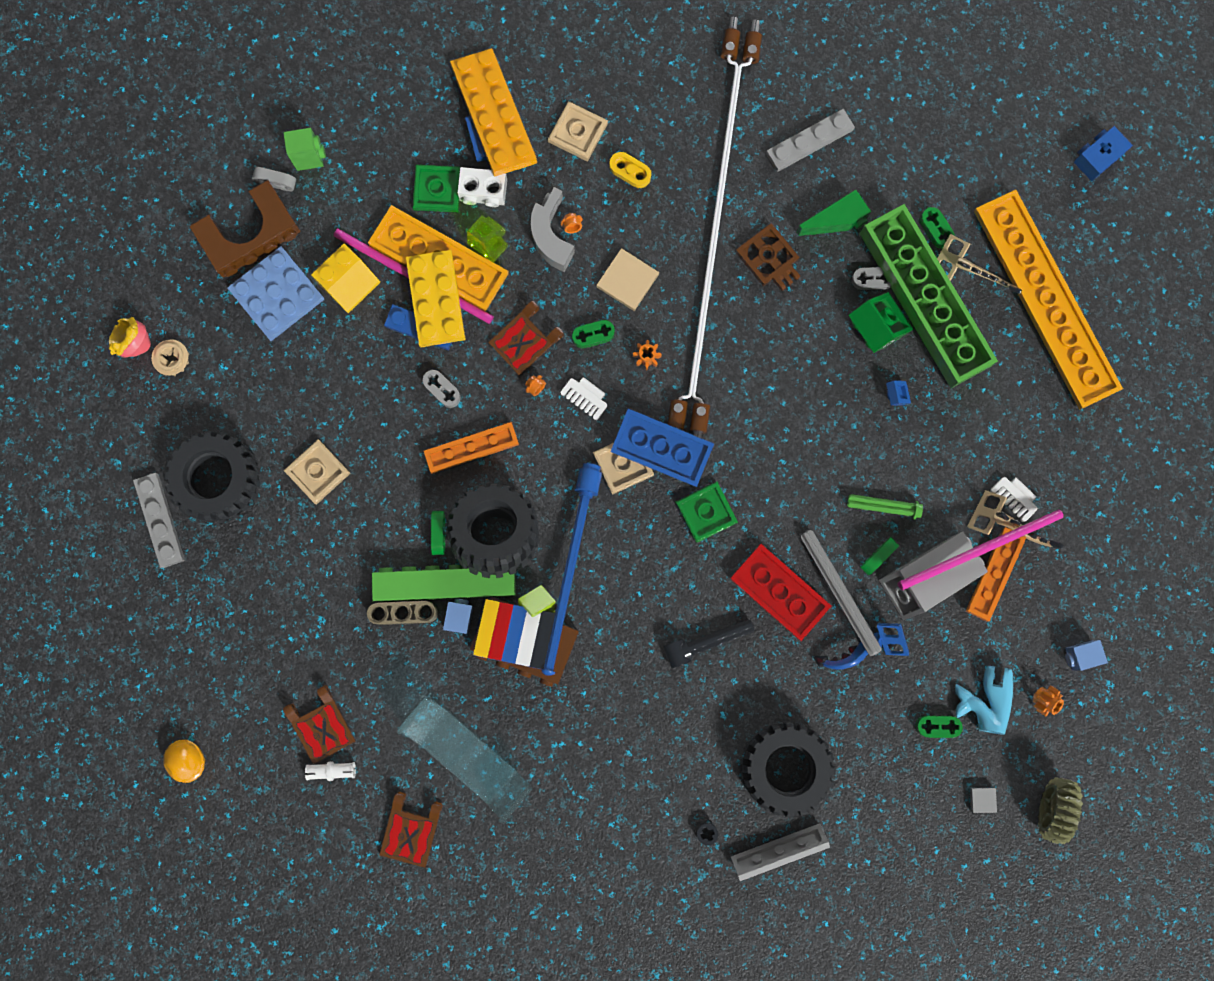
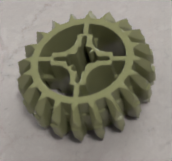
M1055 777L1049 781V784L1045 787V792L1042 793L1038 827L1043 839L1056 844H1065L1066 842L1069 843L1078 829L1082 813L1081 807L1083 802L1081 799L1083 796L1078 783L1070 779Z

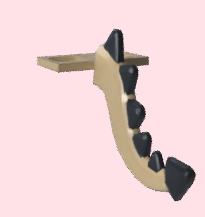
M952 234L949 235L937 260L939 263L945 260L952 264V269L947 275L950 281L957 268L992 280L1021 294L1022 290L1017 286L963 258L970 243ZM954 239L964 244L959 255L948 251Z
M985 490L967 527L989 535L995 522L1011 530L1023 525L1001 512L1007 500L1006 497ZM989 496L1000 498L996 509L984 506ZM979 516L990 519L987 528L984 530L974 527ZM1033 532L1024 535L1027 537L1026 539L1055 549H1062L1064 546L1062 543L1041 538Z

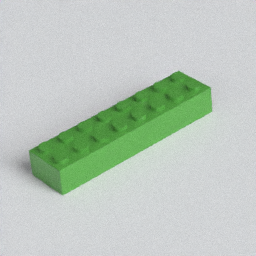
M905 204L866 224L860 232V236L878 266L881 267L886 280L890 282L893 292L950 388L959 385L998 362Z

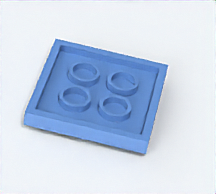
M282 246L228 287V290L270 341L274 340L325 300Z

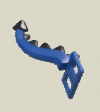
M877 623V627L871 629L881 648L883 644L886 655L909 656L901 624ZM883 628H896L899 635H887L884 633ZM857 637L858 645L848 648L851 654L842 653L841 660H838L837 657L828 660V656H815L814 660L819 668L825 666L836 670L847 669L863 661L868 652L859 637ZM888 644H899L902 646L903 651H891Z

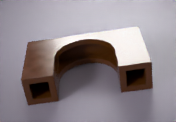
M269 180L249 191L263 216L262 229L253 240L242 244L226 240L210 215L189 226L215 270L223 278L234 275L242 266L254 263L259 256L264 253L273 252L278 245L293 240L301 232Z
M494 597L490 598V600L506 603ZM563 625L553 670L555 672L554 675L548 676L543 674L541 669L498 660L495 665L507 670L510 666L519 669L517 674L527 678L535 675L540 677V683L552 687L554 683L559 684L579 631ZM479 627L470 647L472 651L475 649ZM474 656L484 661H487V658Z

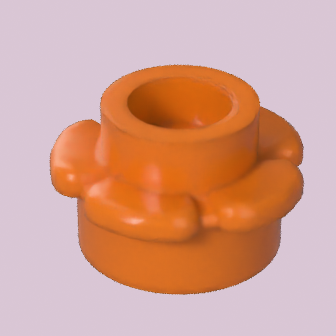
M569 213L564 216L561 226H563L566 233H576L581 230V221L583 219L580 215Z
M533 375L525 383L527 387L526 393L536 396L544 389L546 382L542 379L541 375L537 377Z

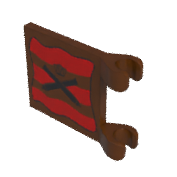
M534 301L529 302L521 313L488 342L519 376L564 336L562 330L556 327L545 337L529 320L530 317L539 311V307Z
M327 685L317 690L324 705L300 717L293 703L283 708V712L291 722L313 764L356 741Z
M397 792L394 796L391 814L379 855L426 868L443 804L435 801L431 806L428 818L403 811L406 793Z

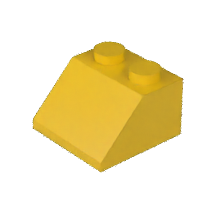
M345 244L311 274L314 280L347 313L357 306L380 283L378 278Z

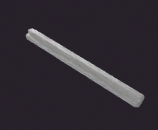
M812 530L806 531L801 535V539L870 656L878 654L882 648L816 535Z

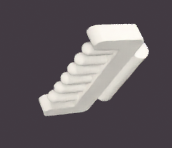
M584 377L579 383L574 379H570L561 391V395H566V399L571 398L570 401L572 403L575 402L576 406H579L582 402L580 409H584L585 413L591 409L589 416L593 415L594 420H598L607 408V404L602 401L606 393Z
M1003 477L990 490V492L1006 498L1009 496L1005 505H1008L1015 499L1008 508L1013 509V513H1017V517H1021L1020 520L1022 522L1027 521L1038 509L1032 503L1036 496L1017 478L1010 482L1006 477Z

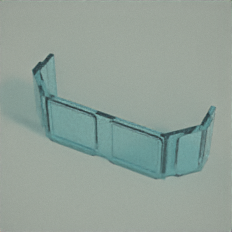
M428 696L419 703L397 729L399 735L404 734L422 746L485 801L500 818L498 820L500 823H504L533 789L509 763L487 746L456 717Z

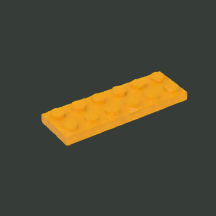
M491 48L450 61L452 71L494 177L537 164L536 155L493 49Z
M392 205L368 242L369 246L406 267V257L451 250L459 297L484 311L488 309L509 274L506 269Z

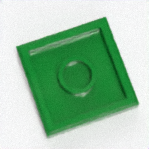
M416 165L413 209L417 211L459 213L458 185L461 167Z
M718 482L676 501L696 543L738 523Z

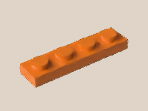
M512 422L425 450L424 454L430 473L433 474L518 446L519 443Z
M1004 527L999 536L1012 530ZM1026 536L993 549L985 566L988 572L981 576L966 612L984 621H990L1027 538Z

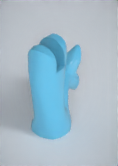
M987 666L984 672L983 685L991 708L989 709L981 699L956 684L955 691L961 701L956 708V717L959 718L972 710L977 715L979 731L1005 735L1012 706L1013 672L1012 669L1005 668L1002 677L1003 686L993 684L995 666Z

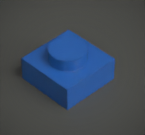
M906 381L886 383L888 389L887 397L891 405L904 406L911 403Z

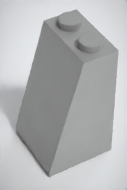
M963 531L948 538L879 580L903 620L928 611L988 572L983 560L978 556L903 591L898 587L899 581L972 549V543Z

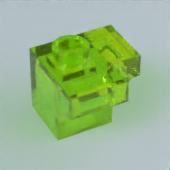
M481 215L467 231V244L494 263L508 247V243L502 239L506 229L489 216L485 218Z

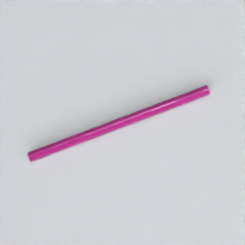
M340 229L335 231L334 237L409 279L408 268ZM459 297L461 309L488 324L492 322L494 316Z
M1056 510L901 580L898 582V587L903 591L1062 519L1063 513L1061 510Z

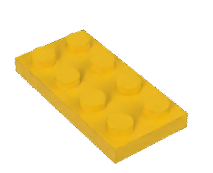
M446 250L406 257L419 346L426 347L466 340L452 251Z

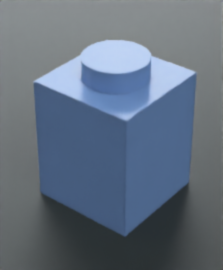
M455 598L454 603L448 602L443 630L469 634L474 607L468 605V600Z
M1091 640L1065 648L1067 652L1065 659L1068 666L1072 668V671H1082L1108 663L1100 640Z

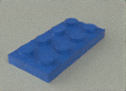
M628 409L610 452L697 487L714 443Z

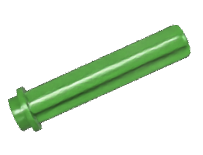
M853 494L849 495L847 500V506L851 508L912 516L915 520L916 518H921L923 512V504H919L918 501L908 503Z

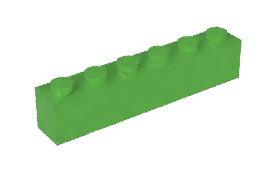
M449 565V569L440 570V566H425V570L416 571V567H402V571L393 572V568H379V572L372 573V596L375 602L516 596L515 573L510 575L509 572L504 573L502 578H496V575L484 578L480 572L474 575L469 572V569H463L461 565Z

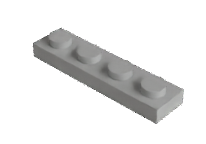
M842 109L766 151V155L776 172H779L852 132L855 126L845 110Z
M153 473L133 480L160 568L185 561L159 474Z
M819 823L731 856V860L739 880L742 881L830 848V845Z

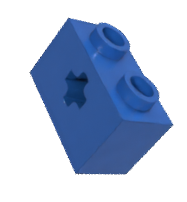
M1115 126L1108 132L1105 129L1102 130L1094 138L1096 141L1094 144L1090 145L1087 143L1077 152L1080 156L1074 163L1091 182L1133 146Z

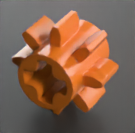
M649 340L643 346L638 343L637 349L639 352L633 353V357L638 358L636 366L642 364L645 366V370H648L650 365L657 367L658 363L655 358H661L662 355L661 353H656L658 344L652 346L649 344ZM643 352L646 354L651 352V359L649 357L643 358Z
M1051 685L1048 690L1041 687L1033 696V702L1036 703L1034 707L1037 708L1036 711L1045 717L1049 712L1056 715L1063 707L1064 700L1061 699L1063 695Z

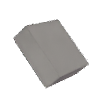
M970 788L971 812L997 813L996 788Z

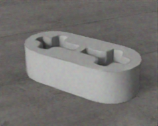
M255 167L252 180L258 184L269 180L273 188L285 191H293L296 183V178L289 174L262 167Z
M881 267L859 268L852 276V284L860 290H883L891 287L889 281L887 284H884L882 279L876 280V278H880L883 275ZM864 274L865 278H872V280H866L864 284H861V280H857V278Z
M430 370L423 376L424 386L442 405L447 408H453L459 404L461 399L459 391L440 372ZM431 376L433 378L439 377L437 379L441 385L439 389L434 384L429 386V378ZM446 390L449 394L454 392L455 400H448L446 402V396L443 391Z

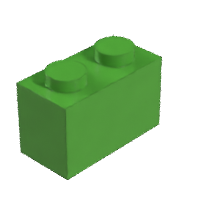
M311 128L284 132L286 152L297 171L324 167L322 158H326L325 148L321 144L319 136H315Z

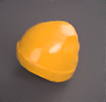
M179 740L167 748L163 757V764L168 774L174 780L189 783L201 776L205 766V758L196 744L189 740Z

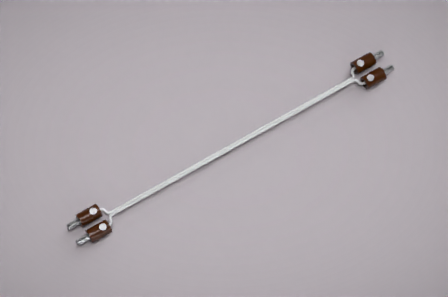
M731 17L729 28L724 30L720 55L723 60L735 66L689 393L679 397L678 400H671L667 425L679 430H684L688 403L682 401V399H688L692 395L700 403L693 404L690 431L694 432V436H697L698 433L699 438H701L702 434L707 433L710 405L704 404L701 398L696 397L695 392L741 68L759 62L762 34L758 32L760 21L757 20L756 22V20H753L751 31L747 32L745 37L742 60L746 63H741L738 67V64L734 62L737 59L740 31L737 30V17L734 20V27L732 28L734 17Z

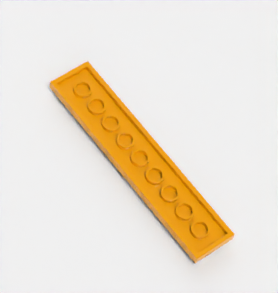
M1017 190L974 210L975 215L1012 284L1022 290L1021 294L1018 295L1079 410L1122 390L1123 387Z

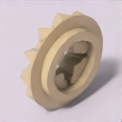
M165 340L154 348L152 364L159 373L165 376H176L179 372H184V368L189 364V353L181 342ZM174 353V356L179 360L171 361L169 364V361L163 356H171Z

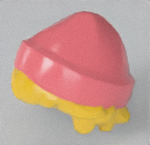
M134 317L119 319V324L115 325L109 337L111 355L117 354L126 358L135 357L148 351L151 343L145 325L135 320Z

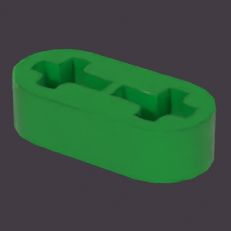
M930 207L922 213L920 217L922 228L937 248L943 249L946 241L944 239L940 241L938 237L945 234L948 237L950 234L955 236L954 231L939 209ZM928 215L930 217L935 216L936 218L934 221L928 222L926 220Z
M607 320L582 325L573 331V343L578 348H588L607 343L613 339L615 329L613 324ZM602 326L611 330L608 332V336L605 337L603 333L596 335L595 333L600 332ZM580 332H583L584 335L592 334V336L586 337V342L576 339L579 337Z
M432 511V555L445 554V511Z
M892 537L888 538L860 568L868 576L871 575L899 547V544Z
M921 716L915 724L917 733L928 738H955L961 734L963 729L961 721L952 716ZM926 720H928L929 724L936 725V729H929L928 733H926V730L922 729L921 726L926 724ZM950 720L952 724L956 725V729H953L951 734L949 730L942 729V725H948Z

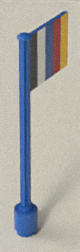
M583 463L582 468L579 469L575 491L579 493L580 501L556 613L543 611L535 617H531L522 606L486 599L474 656L541 669L542 673L548 676L555 674L553 670L589 500L593 496H597L602 477L600 466Z

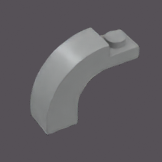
M554 187L551 194H546L542 205L535 203L531 215V231L535 247L541 257L551 266L565 272L575 252L574 246L559 239L550 227L551 221L563 199L562 191Z

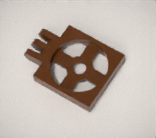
M772 223L736 249L735 253L763 287L772 280L783 291L786 289V286L782 280L788 286L793 283L789 274L795 280L800 278L799 273L792 266L800 257ZM770 237L778 241L773 245H766L761 238ZM751 244L759 251L758 256L753 260L748 258V249ZM785 248L786 262L782 265L776 256L780 250ZM766 250L772 253L771 258H765L763 252ZM763 263H769L774 272L764 274L757 268Z

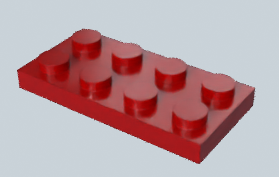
M762 544L755 549L730 578L732 582L799 641L804 639L831 608V605Z

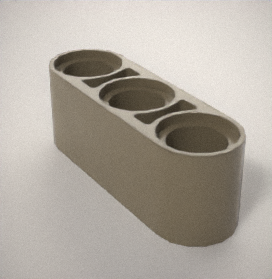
M428 601L375 603L367 610L369 621L379 625L431 623L438 616V608L435 604ZM428 605L432 609V615L424 619L421 616V609ZM405 606L409 613L407 618L401 620L397 612L399 608ZM381 607L385 611V616L378 621L374 617V612L377 608Z

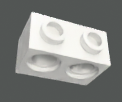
M460 168L458 185L460 201L467 205L484 203L489 207H498L505 204L506 173L494 177L492 170ZM470 184L477 186L472 191L466 190V187ZM493 186L499 188L496 193L488 192L489 188Z

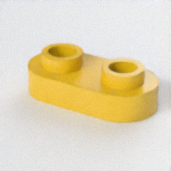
M617 152L611 157L610 170L614 175L636 188H644L650 183L651 170L647 165L625 152ZM622 163L625 167L620 169L617 165ZM642 175L644 178L642 180H638L636 176Z

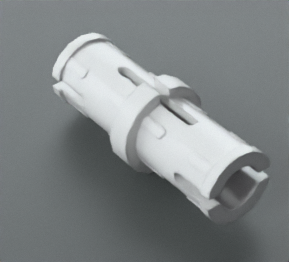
M332 761L327 762V764L306 765L305 773H308V775H305L306 780L327 779L328 781H333L334 778H355V762L334 764Z

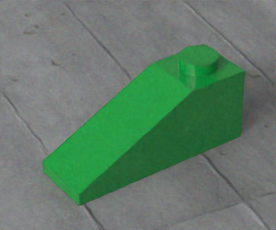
M854 190L800 224L796 233L798 236L849 231L854 227L859 229L868 222L867 218L871 210L857 190Z

